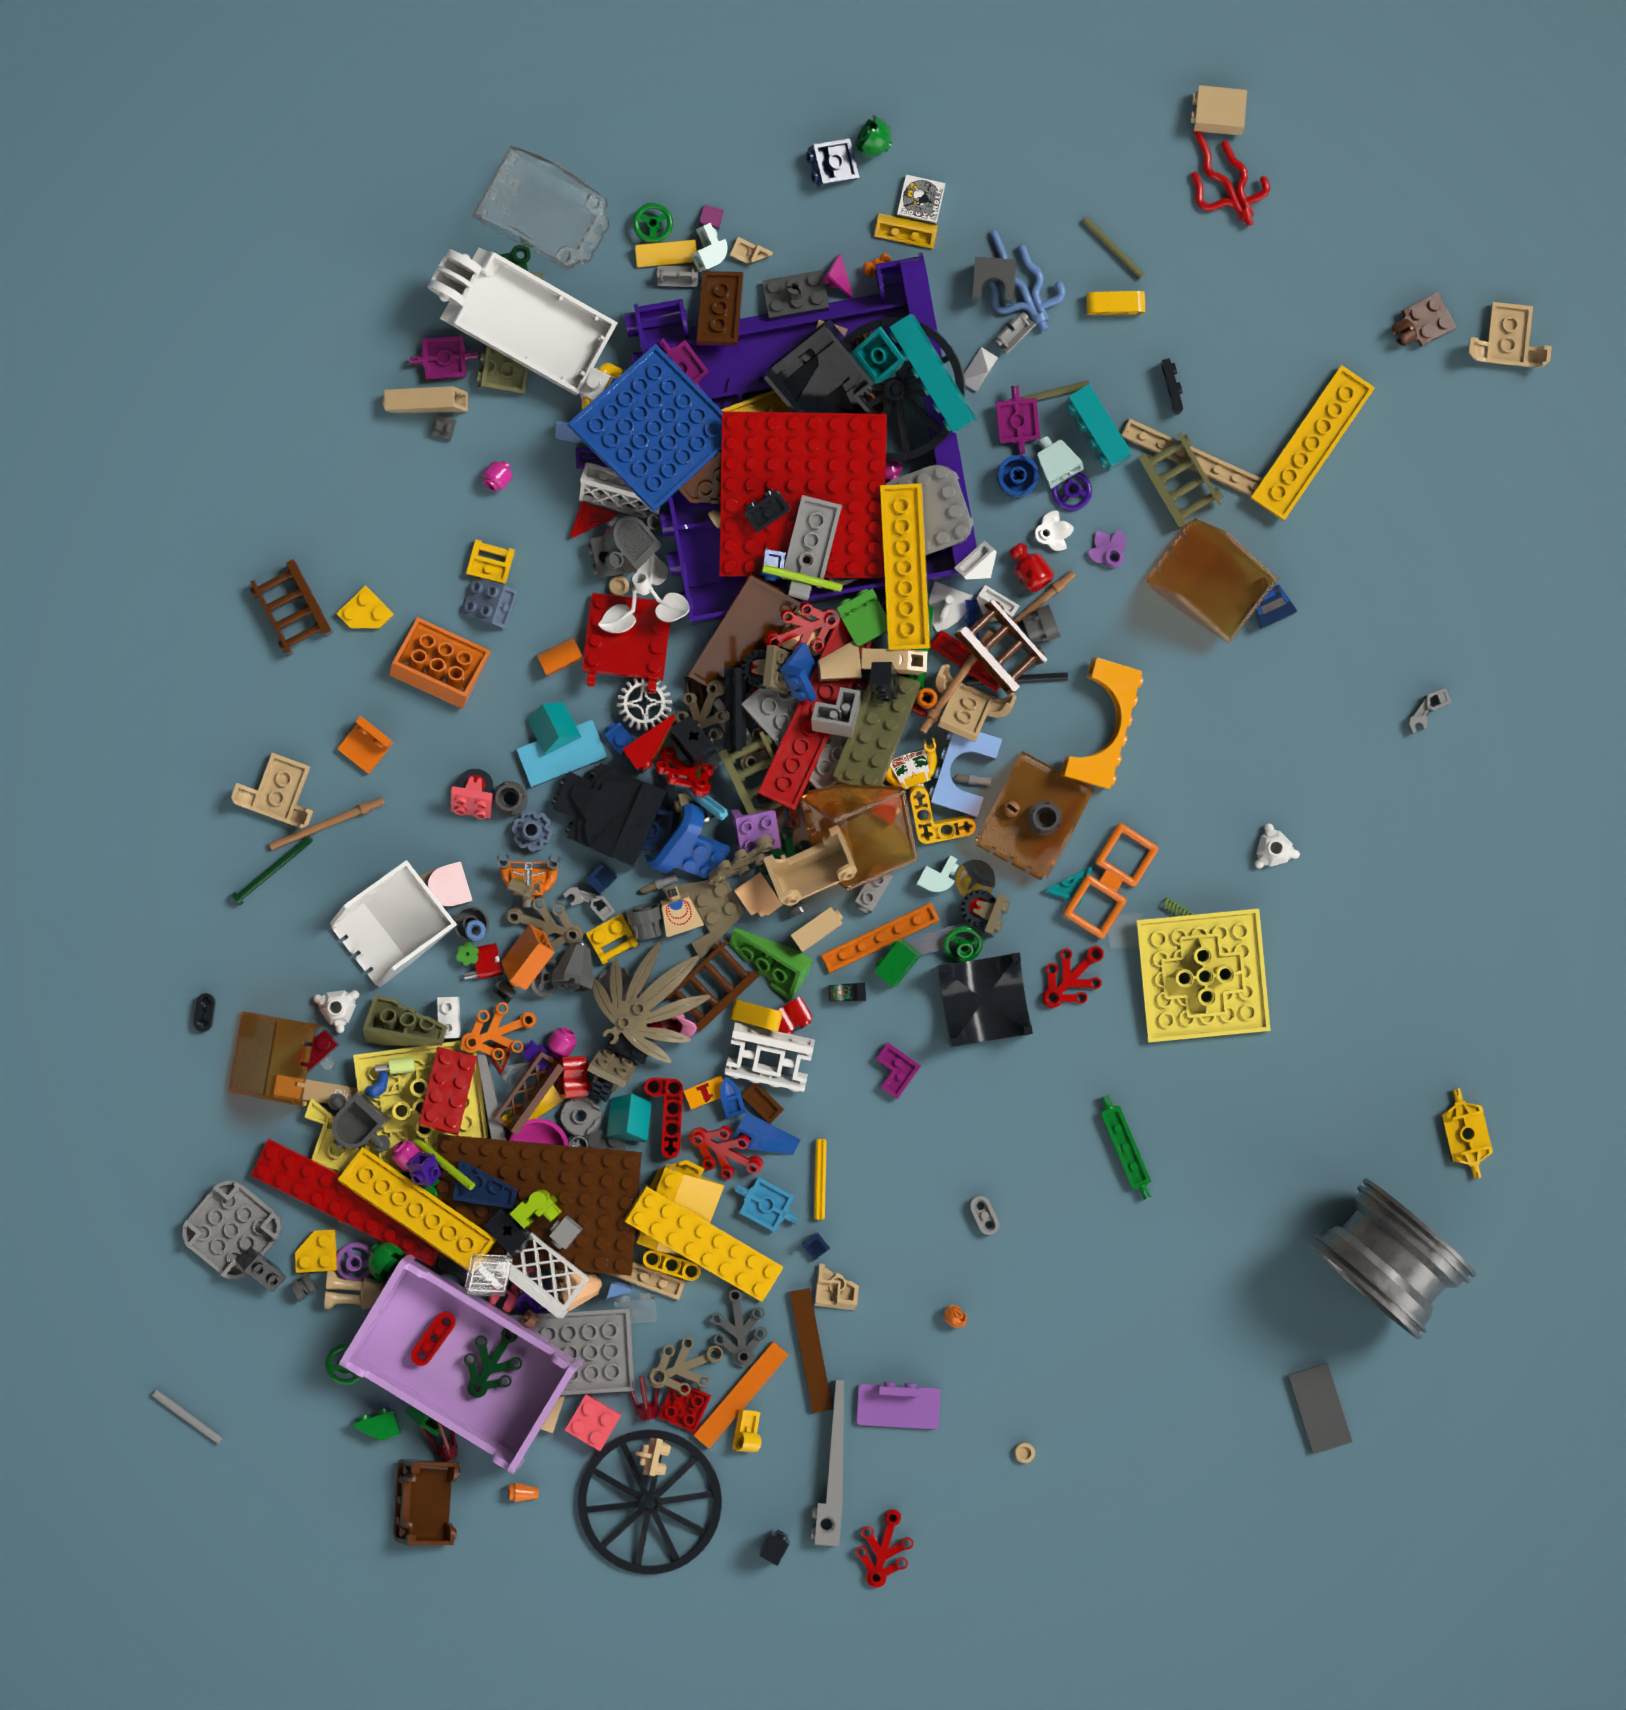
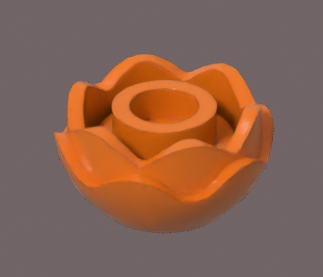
M951 1304L946 1307L944 1319L951 1327L960 1328L966 1325L967 1315L962 1313L959 1306Z

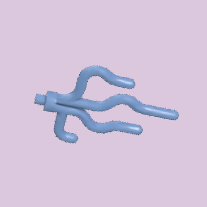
M992 230L990 236L999 257L1008 259L998 232ZM1020 244L1018 250L1026 268L1036 277V282L1032 289V297L1024 281L1016 277V286L1019 288L1024 302L1002 307L999 304L1000 291L997 282H990L991 305L994 311L1002 315H1008L1019 310L1027 311L1032 321L1036 324L1035 326L1039 325L1041 332L1049 329L1046 323L1049 317L1045 309L1062 302L1065 298L1066 290L1063 282L1057 281L1055 286L1058 294L1042 302L1040 290L1044 282L1043 272L1032 262L1026 246Z

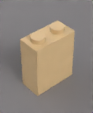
M1199 85L1197 92H1193L1192 104L1196 105L1195 111L1191 113V123H1194V131L1242 136L1245 125L1247 90Z
M830 907L791 934V937L803 953L842 926L841 920H843V916L837 908L833 910Z

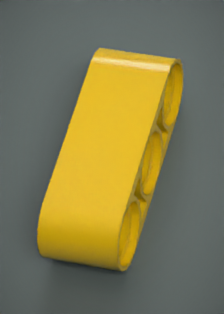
M1145 292L1086 293L1087 315L1145 313Z
M735 999L730 1019L778 1032L783 1012Z
M653 1249L648 1250L643 1256V1262L646 1267L688 1281L696 1280L701 1274V1268L698 1264L678 1256ZM655 1253L658 1256V1262L656 1264H649L647 1262L648 1254ZM670 1259H674L678 1264L677 1269L674 1271L666 1267V1262ZM690 1265L697 1268V1275L694 1277H689L686 1274V1268Z

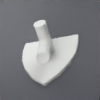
M935 581L929 598V606L934 608L932 624L936 632L948 629L957 623L968 609L973 596Z

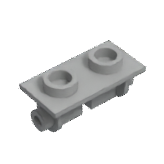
M658 266L657 286L698 287V270L696 267Z
M1025 312L1019 313L1010 322L1013 328L1010 330L1006 327L996 336V345L1009 353L1036 324L1028 319L1029 316Z

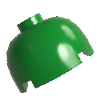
M875 115L872 116L873 120L868 119L857 137L861 139L859 145L855 144L854 146L855 151L867 157L879 156L884 151L887 152L892 145L890 127L885 121Z
M377 1243L370 1249L371 1254L368 1257L369 1271L378 1282H385L388 1280L386 1276L392 1275L401 1259L408 1254L394 1244Z

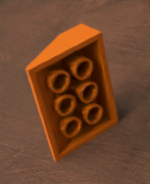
M417 617L392 662L389 676L464 709L491 650Z

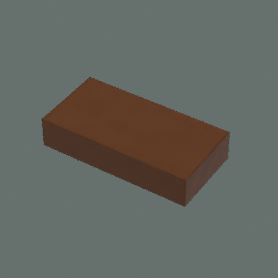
M753 1083L741 1095L769 1124L784 1111L758 1083Z

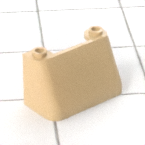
M838 825L829 828L830 835L828 838L826 836L822 837V843L789 858L781 855V859H775L773 855L763 858L782 904L792 906L801 899L841 881L850 880L855 876L857 868L846 838Z

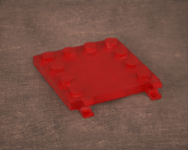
M592 593L582 672H587V686L595 687L596 674L649 679L648 693L656 694L657 680L664 681L671 622L661 621L657 617L655 610L660 603L657 600L636 598L635 612L633 613L636 623L625 632L611 633L600 628L598 623L614 605L624 604L631 610L632 597Z

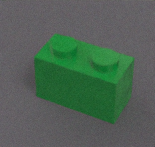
M904 939L895 940L889 946L888 950L890 952L887 956H882L876 963L877 968L874 972L891 987L898 986L922 956L918 950Z

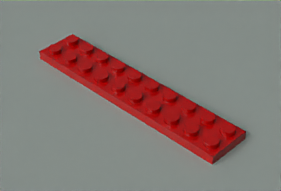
M841 617L839 624L833 628L819 660L853 641ZM873 640L870 641V642H868V643H866V644H864V645H862V646H860V647L858 646V648H859V655H860V663H861V649H862V648L869 649L870 646H871V644H872V642H873ZM818 664L809 680L817 698L813 703L799 701L757 792L793 811L800 801L830 735L828 733L812 731L811 718L815 702L836 705L840 687L851 689L855 679L819 681Z
M270 1138L267 1140L251 1174L252 1177L384 1243L394 1244L406 1254H411L416 1259L434 1266L440 1251L338 1181L340 1173Z

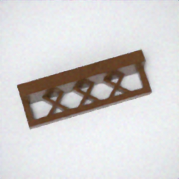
M539 1050L495 1112L493 1118L517 1135L564 1070V1067ZM542 1057L549 1061L545 1069L538 1070L537 1064ZM535 1075V1084L526 1087V1079L529 1076ZM523 1092L524 1099L522 1102L514 1104L516 1093ZM512 1109V1116L508 1122L500 1117L504 1110Z

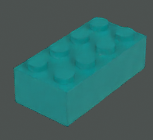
M1088 384L1068 396L1067 406L1065 407L1071 417H1076L1078 422L1076 425L1079 431L1087 435V443L1091 450H1096L1099 457L1097 459L1102 468L1106 467L1110 471L1128 460L1132 452L1091 385Z

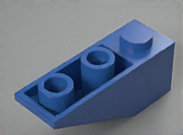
M747 1112L733 1137L735 1139L740 1135H746L750 1140L747 1147L749 1150L794 1154L801 1140Z

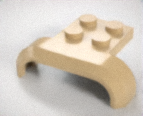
M1492 302L1488 342L1470 337L1468 354L1473 360L1522 367H1544L1550 362L1552 346H1529L1533 306Z
M949 664L941 666L935 681L936 687L942 695L954 679L949 673ZM961 683L949 699L938 726L976 742L986 716L994 718L1007 716L1011 712L1017 697L1013 692L1006 698H996Z
M272 753L258 791L236 783L231 798L236 805L293 826L304 828L309 825L314 811L297 804L311 767Z

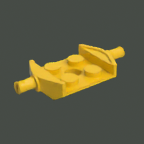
M1461 1088L1452 1090L1455 1100L1454 1105L1441 1114V1118H1443L1452 1156L1451 1161L1468 1164L1471 1167L1473 1179L1482 1177L1478 1165L1493 1150L1482 1106L1465 1103V1100L1462 1098ZM1465 1128H1471L1473 1131V1137L1469 1140L1465 1139L1462 1135Z

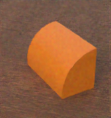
M573 637L537 654L547 677L583 659Z

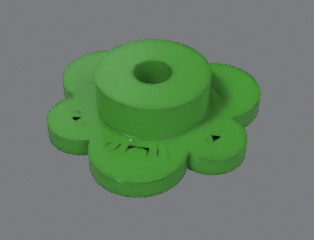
M466 942L464 946L458 947L459 953L456 958L459 962H463L464 965L468 966L470 963L478 961L477 954L479 950L474 947L473 943Z

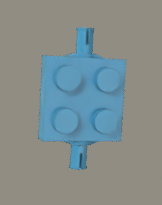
M758 1177L754 1186L749 1190L738 1184L734 1191L745 1197L744 1204L739 1213L773 1232L777 1230L779 1224L784 1219L796 1225L799 1217L789 1212L790 1204L795 1196L761 1177Z

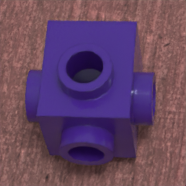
M418 1152L406 1164L414 1184L430 1187L441 1175L433 1154Z

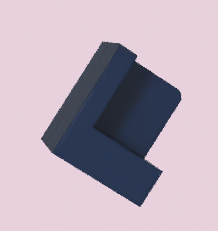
M602 862L588 876L586 881L598 893L602 894L616 880L617 876Z
M818 1232L802 1244L814 1261L831 1249Z

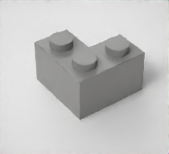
M840 687L836 705L815 702L811 718L812 731L853 738L861 705V692Z

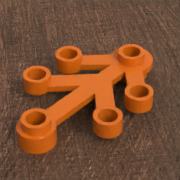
M498 1003L488 1031L479 1035L484 1022L488 1021L490 1017L488 1011L480 1010L476 1015L477 1020L471 1033H467L462 1037L461 1046L468 1053H474L479 1050L492 1056L494 1060H502L505 1053L501 1048L493 1049L483 1044V1042L492 1040L510 1048L514 1053H519L523 1050V1043L518 1040H510L501 1035L521 1027H533L536 1023V1017L531 1012H524L518 1020L498 1027L503 1015L509 1009L506 1003ZM500 1005L505 1006L503 1013L498 1009ZM481 1012L486 1013L485 1020L480 1019ZM527 1016L532 1019L530 1024L525 1022ZM470 1039H474L475 1045L473 1047L469 1046L468 1041ZM515 1043L520 1044V1049L518 1051H516L513 1048V1045ZM499 1050L501 1052L500 1058L495 1057V1051Z

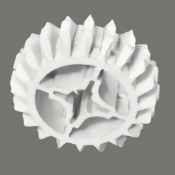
M633 678L635 685L632 686L628 681L626 684L629 689L621 688L625 696L618 695V699L623 700V703H617V707H624L623 710L619 711V715L626 714L623 721L626 722L630 719L629 727L637 723L636 730L639 731L641 725H644V730L648 731L649 724L653 728L655 727V722H658V724L662 722L660 720L661 717L664 719L668 718L664 712H671V708L666 707V705L672 704V700H666L665 698L671 694L670 692L663 694L667 687L663 685L659 688L658 686L661 681L657 680L656 691L661 699H651L647 694L648 682H645V679H641V682L638 683L637 678ZM641 688L640 697L637 700L628 701L630 695L636 689ZM644 693L647 702L649 700L651 702L649 705H647L646 714L644 713V709H642V706H639V703H641L644 699ZM661 706L659 713L649 719V710L652 707ZM628 708L640 709L642 720L632 716Z

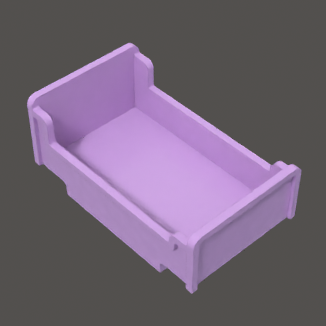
M409 1254L401 1259L343 1355L339 1365L360 1377H366L493 1455L491 1460L513 1475L524 1463V1455L569 1380L585 1360L580 1357L575 1359L549 1343V1339L522 1325L518 1320L446 1276H439L415 1261L416 1258ZM443 1311L453 1313L456 1317V1326L432 1360L424 1366L414 1364L411 1359V1352L436 1316ZM444 1318L443 1324L449 1325V1319ZM506 1328L510 1330L506 1332L508 1339L513 1337L512 1332L518 1335V1338L508 1344L498 1363L519 1357L522 1359L523 1365L518 1370L508 1369L491 1373L487 1381L500 1379L502 1375L507 1374L512 1378L511 1385L506 1388L500 1386L488 1389L483 1397L474 1398L467 1391V1385L471 1377L468 1365L464 1363V1357L468 1353L476 1355L477 1361L475 1364L480 1376L483 1371L479 1348L474 1343L475 1338L479 1335L487 1338V1349L491 1358L502 1340L501 1332ZM433 1334L431 1335V1340L436 1342L438 1337ZM483 1338L477 1340L479 1345H484L485 1341ZM420 1351L419 1357L424 1359L426 1357L425 1352ZM468 1356L467 1361L469 1363H473L474 1358L472 1356ZM513 1360L512 1364L514 1367H519L520 1362ZM503 1377L502 1383L505 1385L509 1384V1379ZM475 1384L474 1390L477 1392L480 1391L481 1386L479 1384Z

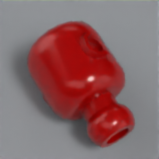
M1019 543L1009 551L1010 557L1018 563L1013 572L1020 580L1019 584L1023 585L1029 592L1035 593L1053 580L1054 572L1045 559L1038 553L1029 554L1025 544Z

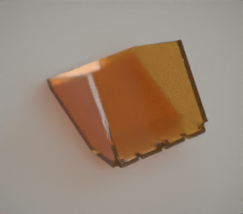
M1195 518L1193 521L1190 520L1182 530V533L1187 536L1186 539L1180 535L1169 547L1175 553L1172 555L1166 551L1157 563L1162 568L1161 572L1154 567L1146 579L1148 581L1146 583L1174 607L1230 644L1279 578L1227 531Z
M1022 751L975 838L978 841L976 846L987 852L991 848L994 849L992 855L1005 862L1009 858L1013 859L1011 865L1024 872L1027 867L1030 868L1029 874L1039 880H1042L1043 876L1048 878L1071 837L1094 789L1079 781L1059 776V770ZM1008 801H1015L1019 804L1020 812L1017 816L1008 817L1005 815L1003 808ZM1040 801H1051L1062 812L1063 820L1060 828L1049 836L1035 834L1028 825L1027 816L1029 810ZM1011 805L1007 806V808L1016 813L1017 810ZM1042 813L1039 816V820L1042 824H1048L1051 817L1047 813Z
M839 784L810 790L807 795L801 796L803 811L811 809V811L804 813L806 827L810 829L807 831L810 846L822 843V837L826 836L828 838L830 835L829 828L836 825L839 826L846 838L857 868V872L852 879L838 883L847 891L918 861L904 788L899 786Z
M242 1011L228 1092L299 1106L309 1105L310 1101L302 1100L305 1087L297 1086V1082H306L308 1067L300 1065L301 1062L309 1063L311 1046H305L304 1042H312L315 1028L323 1029V1025Z

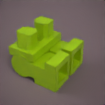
M538 1190L530 1195L529 1201L527 1199L522 1201L510 1215L525 1229L535 1221L531 1217L534 1213L538 1217L544 1215L551 1222L562 1210L555 1204L557 1199L554 1196L551 1197L546 1190Z

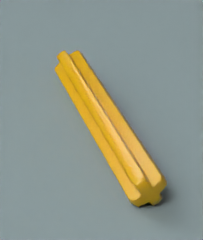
M816 1139L815 1220H824L826 1139Z

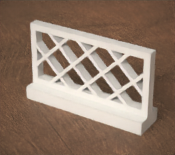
M586 462L580 481L579 501L643 519L652 514L645 511L650 508L611 469ZM597 490H602L605 494H600ZM591 493L594 497H591V496H588V495H585V494ZM621 495L624 499L620 500L617 496ZM636 501H641L644 505H639ZM660 508L653 513L659 516Z
M531 1233L530 1235L534 1239V1248L525 1249L521 1252L522 1265L515 1266L509 1262L512 1256L507 1253L504 1259L498 1263H510V1268L509 1264H497L495 1269L508 1270L509 1268V1272H499L557 1318H564L568 1312L567 1309L590 1278L534 1233ZM546 1249L549 1252L550 1261L540 1262L538 1250ZM534 1251L536 1263L526 1264L524 1252ZM554 1262L564 1263L565 1273L555 1274ZM550 1263L551 1275L541 1277L540 1265ZM536 1265L538 1277H528L526 1267ZM577 1274L583 1278L578 1286L571 1287L570 1275ZM566 1276L567 1288L557 1289L556 1277ZM552 1278L553 1290L546 1291L543 1288L542 1279ZM568 1290L569 1299L563 1304L558 1299V1291Z

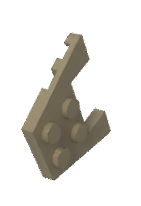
M708 880L676 885L679 894L689 893L710 932L692 942L700 959L707 954L744 914L727 880L718 886L709 884ZM665 887V888H663L662 890H663L665 896L667 897V894H666V891H665V889H666L667 887Z

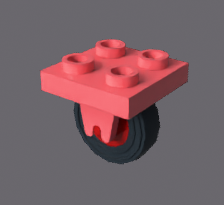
M469 769L460 775L457 787L452 786L451 812L461 816H475L478 819H491L493 780L484 770Z

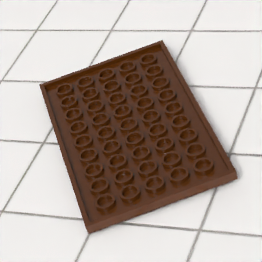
M438 1134L436 1152L456 1169H458L459 1160L461 1159L518 1189L515 1208L526 1199L529 1201L530 1195L538 1190H546L551 1197L554 1196L557 1199L555 1204L562 1212L551 1222L544 1215L538 1217L534 1213L531 1217L535 1221L528 1228L579 1270L584 1272L632 1275L636 1228L626 1223L624 1219L639 1196L642 1152ZM438 1165L441 1171V1175L438 1177L440 1181L434 1186L437 1191V1198L490 1234L484 1225L500 1209L505 1208L453 1200L456 1178ZM566 1216H569L583 1230L567 1249L563 1247L559 1249L551 1242L553 1239L549 1237L552 1234L550 1229L557 1220L561 1222ZM509 1227L508 1229H509L510 1233H509L508 1235H512V1232H511V1229H512V1228ZM496 1240L481 1262L498 1263L504 1259L508 1252ZM533 1241L525 1249L534 1248ZM546 1249L538 1250L540 1262L550 1261L549 1252ZM534 1251L524 1252L526 1264L536 1263ZM441 1252L438 1258L450 1259ZM521 1253L517 1257L512 1256L509 1262L513 1265H522ZM554 1262L555 1269L565 1270L564 1263ZM550 1263L540 1265L541 1268H551Z

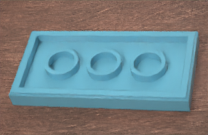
M593 720L576 726L581 735L580 738L546 755L538 741L516 749L531 787L607 758Z

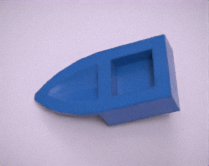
M724 1077L721 1084L720 1099L725 1117L730 1118L746 1113L738 1087L731 1079Z

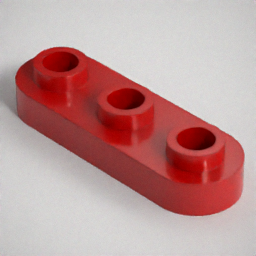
M443 1311L436 1316L411 1352V1359L414 1364L424 1366L432 1360L456 1326V1317L453 1313ZM444 1318L449 1319V1325L443 1324ZM435 1334L438 1337V1340L436 1342H433L431 1340V1335ZM420 1351L425 1352L426 1357L424 1359L419 1357Z

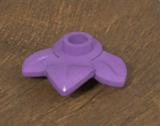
M1118 530L1110 537L1106 533L1097 531L1094 539L1096 548L1088 551L1090 558L1096 563H1105L1111 568L1120 566L1124 560L1123 551L1127 545L1123 532ZM1111 554H1115L1117 556L1116 561L1110 560Z

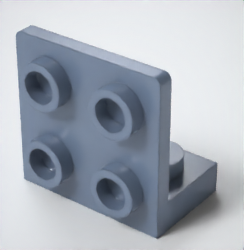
M474 576L461 614L506 629L518 591L507 585Z

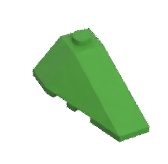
M738 928L733 930L729 945L746 962H751L758 969L756 972L760 976L764 975L771 982L769 986L774 991L790 1001L809 975L813 963L811 958L794 948Z

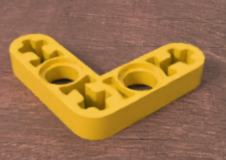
M916 785L910 790L909 796L916 832L921 843L930 844L969 836L974 833L976 824L974 819L968 815L933 822L929 795L926 788ZM917 791L924 794L921 796L923 803L919 805L917 797H913L917 795ZM920 810H926L928 817L926 819H919L917 813ZM965 821H968V824H972L968 827V830L960 827L964 825ZM954 823H957L959 832H956ZM925 824L927 825L928 832H932L928 838L921 835L924 833L923 825ZM950 825L952 831L949 834H942L941 827Z

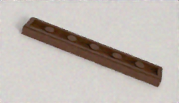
M810 1288L790 1291L812 1413L832 1410Z

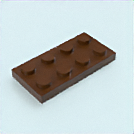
M703 271L697 345L738 346L744 281L743 272Z

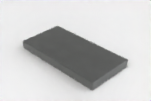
M1328 1363L1289 1374L1288 1377L1312 1453H1319L1351 1443V1435Z

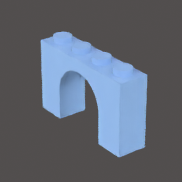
M949 731L947 740H950L948 748H943L940 759H943L944 762L942 767H937L934 778L938 779L936 787L931 786L929 792L930 803L977 818L984 797L965 792L956 787L950 776L951 764L958 756L964 753H975L996 760L1002 739L980 732L976 742H973Z

